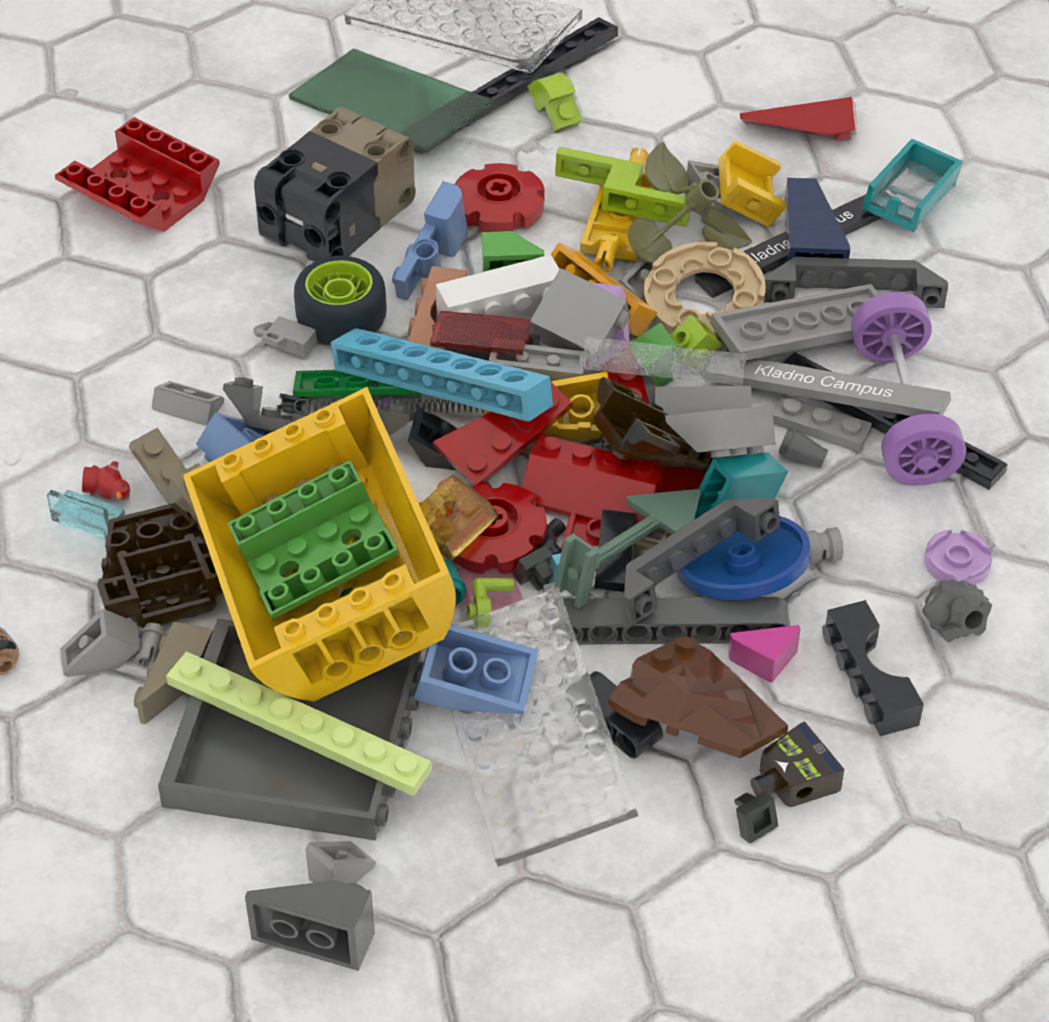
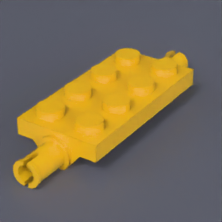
M633 148L629 161L643 164L642 187L654 189L645 174L644 167L649 156L647 150L641 148L640 154L637 155L639 148ZM600 186L580 243V252L597 255L594 264L602 269L603 264L606 263L604 271L608 272L612 269L614 258L638 262L639 258L630 246L628 229L640 217L602 210L603 186Z

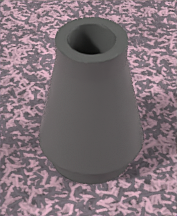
M788 429L778 453L785 455L784 459L822 467L828 449L821 447L799 430L794 432Z

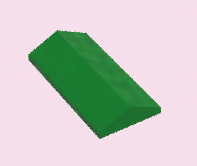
M336 370L296 371L293 396L307 399L308 401L312 399L314 401L318 399L320 401L324 399L326 401L330 399L332 401L340 400L365 387L368 388L372 399H386L388 397L392 399L421 398V393Z

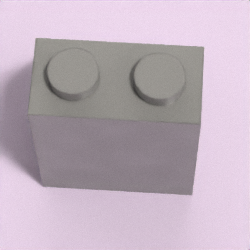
M560 268L531 318L530 323L534 334L541 336L540 343L553 348L586 351L587 360L599 364L603 356L608 357L615 345L613 338L618 329L623 330L629 321L630 313L628 312L627 300Z

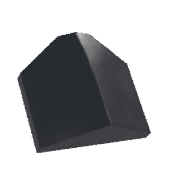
M419 407L415 412L407 442L426 467L456 470L434 448L433 441L458 428L434 414L424 412L425 409Z

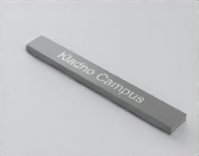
M719 352L712 354L702 370V376L705 380L738 386H751V388L908 416L919 414L943 415L951 401V394L948 391L760 359L738 362L733 355Z

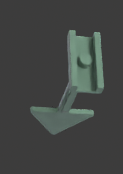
M695 489L627 496L626 504L646 518L598 549L593 548L575 534L565 538L554 591L560 594L566 590L575 596L574 606L578 609L586 605L589 601L595 571L599 569L601 564L657 528H662L672 535L694 521L701 491Z

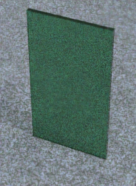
M354 48L288 94L290 100L329 115L336 108L344 107L414 140V148L426 153L492 104L490 98Z

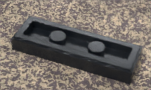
M602 510L598 548L634 526L636 513ZM633 544L600 565L595 574L594 589L624 592L626 564L631 562Z

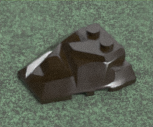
M604 376L601 378L596 399L601 406L594 416L593 423L601 432L600 437L611 445V452L624 461H628L631 458L640 463L649 461L658 466L669 468L688 467L697 471L707 472L713 460L710 451L696 452L666 423L665 416L669 414L663 412V407L656 403L650 406L642 402L637 396L638 394L633 390Z
M176 503L109 520L105 542L107 553L106 558H102L101 563L103 575L102 579L98 580L97 585L105 610L125 618H130L142 628L148 623H157L162 626L169 622L196 617L213 611L217 606L215 595L223 594L204 535L198 529L196 520Z

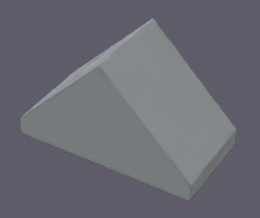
M351 841L308 843L305 849L309 880L313 883L333 880L346 884L356 883L371 871L376 864V861Z

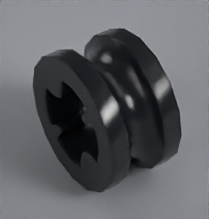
M280 393L281 404L277 405L276 408L282 412L293 414V412H296L294 409L295 401L303 398ZM298 401L295 405L296 410L302 412V406L306 405L307 402Z

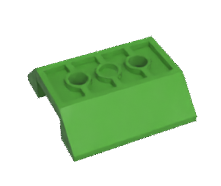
M351 460L227 523L237 546L246 559L259 586V593L272 620L400 554ZM360 537V540L347 545L351 539ZM298 569L296 573L285 577L289 571Z

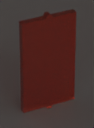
M440 311L436 324L432 325L433 334L430 346L523 355L526 341H530L531 319Z

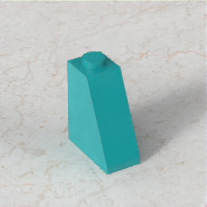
M769 452L713 458L698 488L701 494L695 518L697 519L726 499L775 498L788 471Z

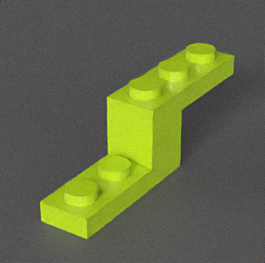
M560 146L557 150L555 176L603 186L602 210L668 223L686 207V196L642 187V163ZM691 210L674 225L687 227L690 221Z

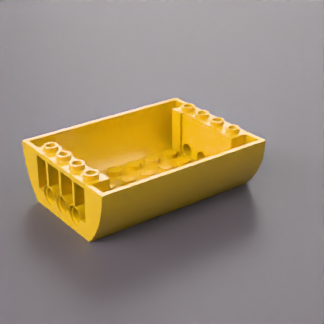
M367 387L183 475L249 669L256 678L269 688L292 698L317 701L444 640L451 626L456 606L454 583ZM351 460L400 554L272 620L259 593V586L246 559L237 546L227 523ZM360 537L351 539L347 545L360 540ZM298 569L289 571L285 577L296 573ZM353 588L350 594L340 596L345 589Z

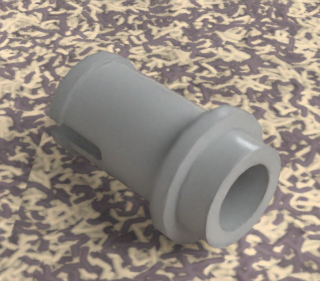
M148 623L140 630V649L134 660L137 666L140 667L142 660L145 659L143 668L148 669L149 663L152 660H156L159 653L160 640L166 634L165 628L160 624Z

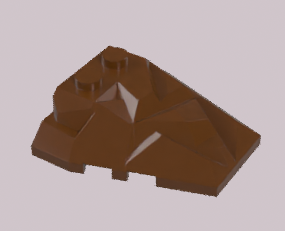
M686 636L679 637L636 658L632 664L631 676L619 683L608 701L609 708L634 723L645 726L647 721L654 720L666 724V733L676 737L679 734V729L698 735L697 744L738 758L750 754L786 734L788 731V724L729 666L724 664L711 650Z

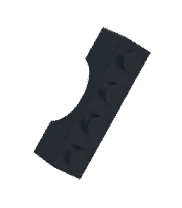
M864 600L827 610L826 623L822 626L823 638L827 645L833 647L840 670L845 671L848 675L853 695L859 697L862 701L867 721L870 724H874L880 736L919 726L924 703L910 678L894 676L881 671L872 664L867 656L870 651L876 648L880 627L867 601Z

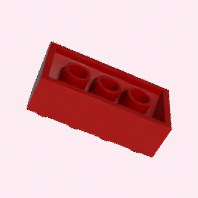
M540 434L530 453L522 488L536 496V507H544L545 511L568 517L569 514L575 513L576 519L588 522L592 519L601 520L602 510L636 513L635 524L645 519V516L626 504L627 496L662 493L665 467L658 466L649 461L640 463L631 458L628 461H624L608 450Z

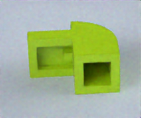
M557 73L535 80L528 86L537 112L547 111L554 132L582 122L573 98V94L576 91L565 74Z

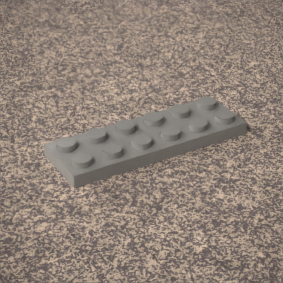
M872 284L714 313L711 316L710 324L738 362L854 339L851 330V321L854 313L864 302L880 294Z

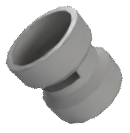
M838 527L826 528L821 533L815 530L805 531L810 543L811 559L809 564L819 563L821 559H828L830 561L842 560L843 540Z

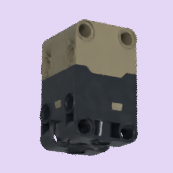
M344 107L336 108L332 114L320 121L317 126L258 171L254 180L259 235L282 247L291 244L305 251L307 258L312 262L331 256H350L400 211L406 209L413 202L416 194L414 181V140Z

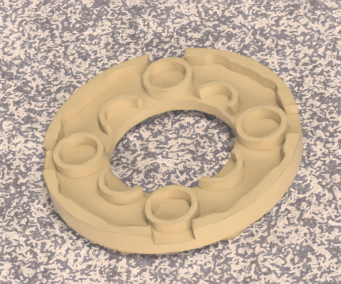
M693 242L675 247L664 253L652 264V270L644 282L645 303L658 312L653 319L655 323L659 324L661 322L670 334L692 314L707 324L716 337L722 340L710 324L711 316L714 313L707 311L706 314H700L695 309L683 308L676 299V287L684 278L692 274L701 272L715 273L726 278L734 290L733 300L729 305H725L724 309L715 313L761 305L765 302L766 285L763 273L757 263L749 255L735 247L733 251L717 247V242Z

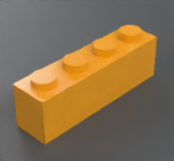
M558 242L551 253L558 268H562L588 282L621 286L626 293L628 312L630 313L628 321L629 333L638 337L644 334L658 312L579 251Z

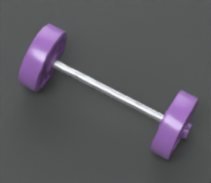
M889 292L877 295L864 302L852 317L851 330L855 346L861 355L872 361L896 362L901 384L911 385L905 359L919 352L930 339L932 325L927 307L921 299L905 292ZM919 414L910 416L890 428L882 440L881 452L886 471L894 480L907 485H928L944 480L960 468L966 457V446L961 429L954 420L939 414Z

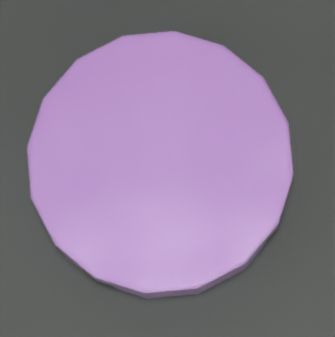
M946 530L934 535L927 543L924 562L928 572L939 581H949L951 579L956 581L965 580L975 585L983 581L990 573L992 563L991 549L981 537L971 532L961 530V533H952V530Z

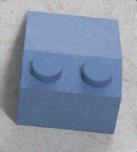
M451 624L444 640L427 647L413 700L448 710L523 715L539 650Z

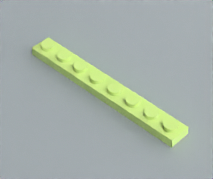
M187 651L166 675L167 684L411 796L417 793L432 771V761Z

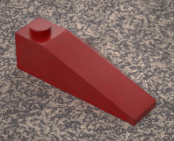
M852 97L739 113L740 119L746 123L828 138L834 137L835 141L852 139V134H857L856 104Z

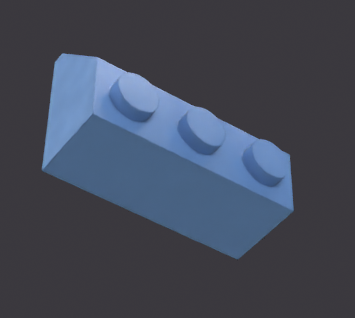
M215 412L196 445L205 452L204 458L211 462L268 433L261 428L249 427L243 419Z

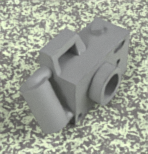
M280 316L274 323L266 322L255 326L253 330L256 337H262V342L281 349L287 354H295L306 358L318 343L315 329Z

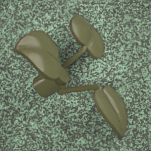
M664 142L659 143L651 151L646 160L645 174L654 189L663 192L670 190L671 193L677 195L688 193L685 200L686 207L662 229L659 230L654 222L644 218L637 219L630 225L628 239L632 250L639 259L653 264L660 256L673 248L672 244L663 234L690 210L692 212L704 211L701 221L705 224L702 234L706 242H717V247L727 248L732 251L734 247L740 249L752 242L744 230L723 211L713 208L715 206L714 201L719 196L718 187L714 182L703 179L698 184L693 182L688 186L689 177L685 168L672 155Z

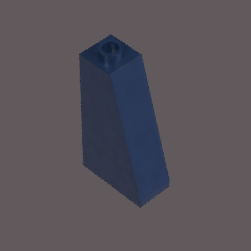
M787 178L785 191L787 262L794 257L849 258L850 244L817 179Z

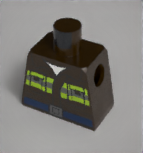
M804 721L763 750L759 769L761 774L752 778L750 782L756 796L764 791L769 795L775 792L786 806L794 807L841 791L845 769Z

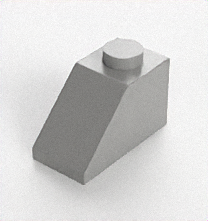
M102 609L60 648L63 674L72 677L120 668L140 649L136 622Z

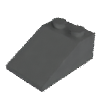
M333 880L250 890L245 895L251 940L359 971L375 934L371 890H367L356 883L346 884Z

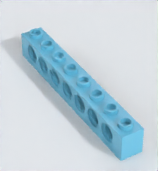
M358 328L331 342L336 371L528 422L553 406L550 376Z

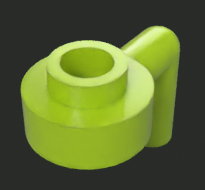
M476 578L473 581L474 600L473 604L467 605V623L473 624L474 631L490 630L491 601L487 597V592H513V578Z

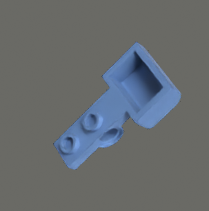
M442 181L425 210V225L414 244L408 246L403 263L400 267H396L392 276V283L395 285L398 298L408 300L420 278H428L431 266L441 267L439 254L448 257L456 256L466 239L468 228L462 191L457 185Z

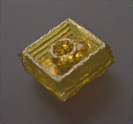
M450 475L447 479L442 480L424 501L419 502L440 553L449 561H452L498 517L490 502L454 475Z

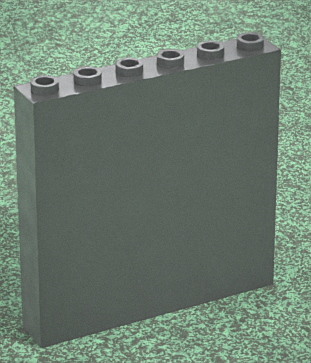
M217 619L203 659L269 688L256 678L249 669L234 622L232 620ZM422 650L317 701L292 699L405 749L402 746L403 740H409L412 731V718H410L411 711H417L419 701L413 700L423 664ZM192 695L189 697L158 784L161 805L164 808L375 841L379 827H385L389 813V806L386 805L387 798L393 797L396 790L392 786Z

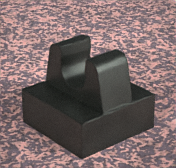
M547 545L518 560L513 576L520 586L530 581L538 591H541L551 585L549 580L554 577V574L549 566L553 554Z
M764 791L756 797L746 792L734 799V803L739 806L736 808L740 836L748 843H752L778 827L774 797Z

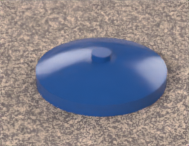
M779 516L780 527L758 542L737 531L678 570L677 575L687 588L710 598L744 600L766 596L786 588L804 574L811 559L809 538L804 529L797 523Z

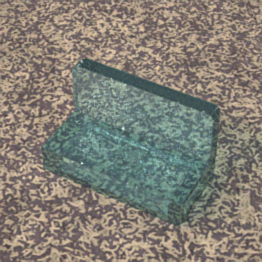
M50 490L47 494L52 521L105 539L107 537L109 520L125 515L123 508L70 490H66L64 494Z

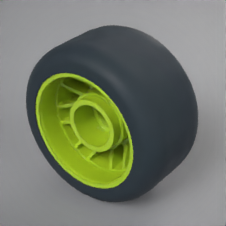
M331 256L317 260L308 265L299 274L294 285L297 322L315 329L318 342L331 345L333 340L355 328L376 333L385 320L387 304L383 277L372 264L362 259L351 256Z

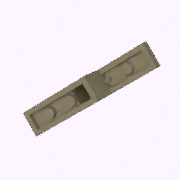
M158 428L131 441L129 449L167 504L176 503L196 520L200 527L183 475L201 467V465L197 463L186 469Z

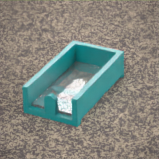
M911 139L869 184L862 209L915 232L918 225L952 186L956 185L963 161Z

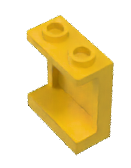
M733 141L718 159L721 204L770 227L786 209V201L773 194L772 179L781 169V164L738 141Z

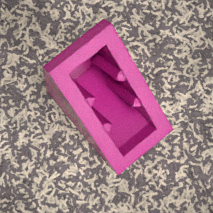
M799 625L731 633L729 659L731 662L772 683L798 652L800 627Z

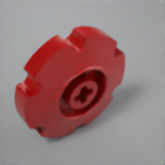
M507 163L485 164L484 169L468 170L454 184L462 191L467 226H479L480 232H514L516 227L528 228L538 221L544 212L545 188L542 181L529 170L519 171L517 165Z
M483 483L462 491L454 497L455 507L444 509L440 521L443 547L451 549L452 560L469 571L485 574L491 568L498 569L500 574L514 571L518 560L534 552V549L544 541L547 534V518L544 507H536V496L530 491L510 483H502L498 488H492L489 486V483Z

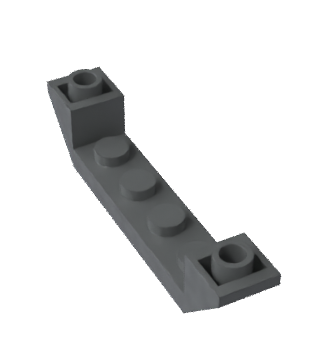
M794 257L766 275L765 302L772 303L793 299L795 287L846 289L872 284L876 290L913 291V295L921 299L926 307L944 308L948 281L916 260Z
M235 377L234 381L223 384V391L249 427L276 431L309 415L293 412L292 417L281 415L280 409L262 407V411H260L263 386L253 385V379ZM389 403L388 407L378 409L389 438L413 421L415 416L414 411H408V405L400 403Z
M774 497L726 499L626 564L624 601L627 623L633 626L657 610L655 591L657 584L738 531L751 540L758 542L779 528V501Z

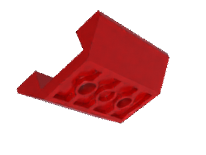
M133 117L115 130L117 150L93 168H89L74 160L55 174V180L141 225L165 232L204 201L220 161Z

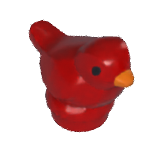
M112 461L110 465L101 468L92 465V467H84L82 493H90L91 496L98 494L106 500L115 499L120 501L129 499L131 489L129 483L122 479L118 471L119 462Z

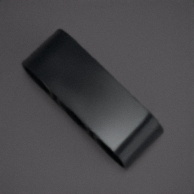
M594 671L567 691V700L581 717L628 757L635 759L663 738L662 727L659 722L654 720L647 721L645 726L634 723L609 708V698L617 686L602 673Z

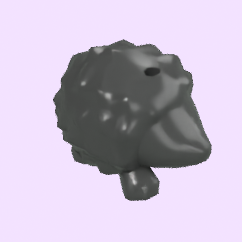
M951 579L949 581H938L930 589L929 594L925 598V606L922 608V613L930 622L931 628L937 630L941 637L950 643L961 636L967 637L970 634L980 636L986 630L992 604L984 596L983 590L978 589L976 585L965 580L956 581Z

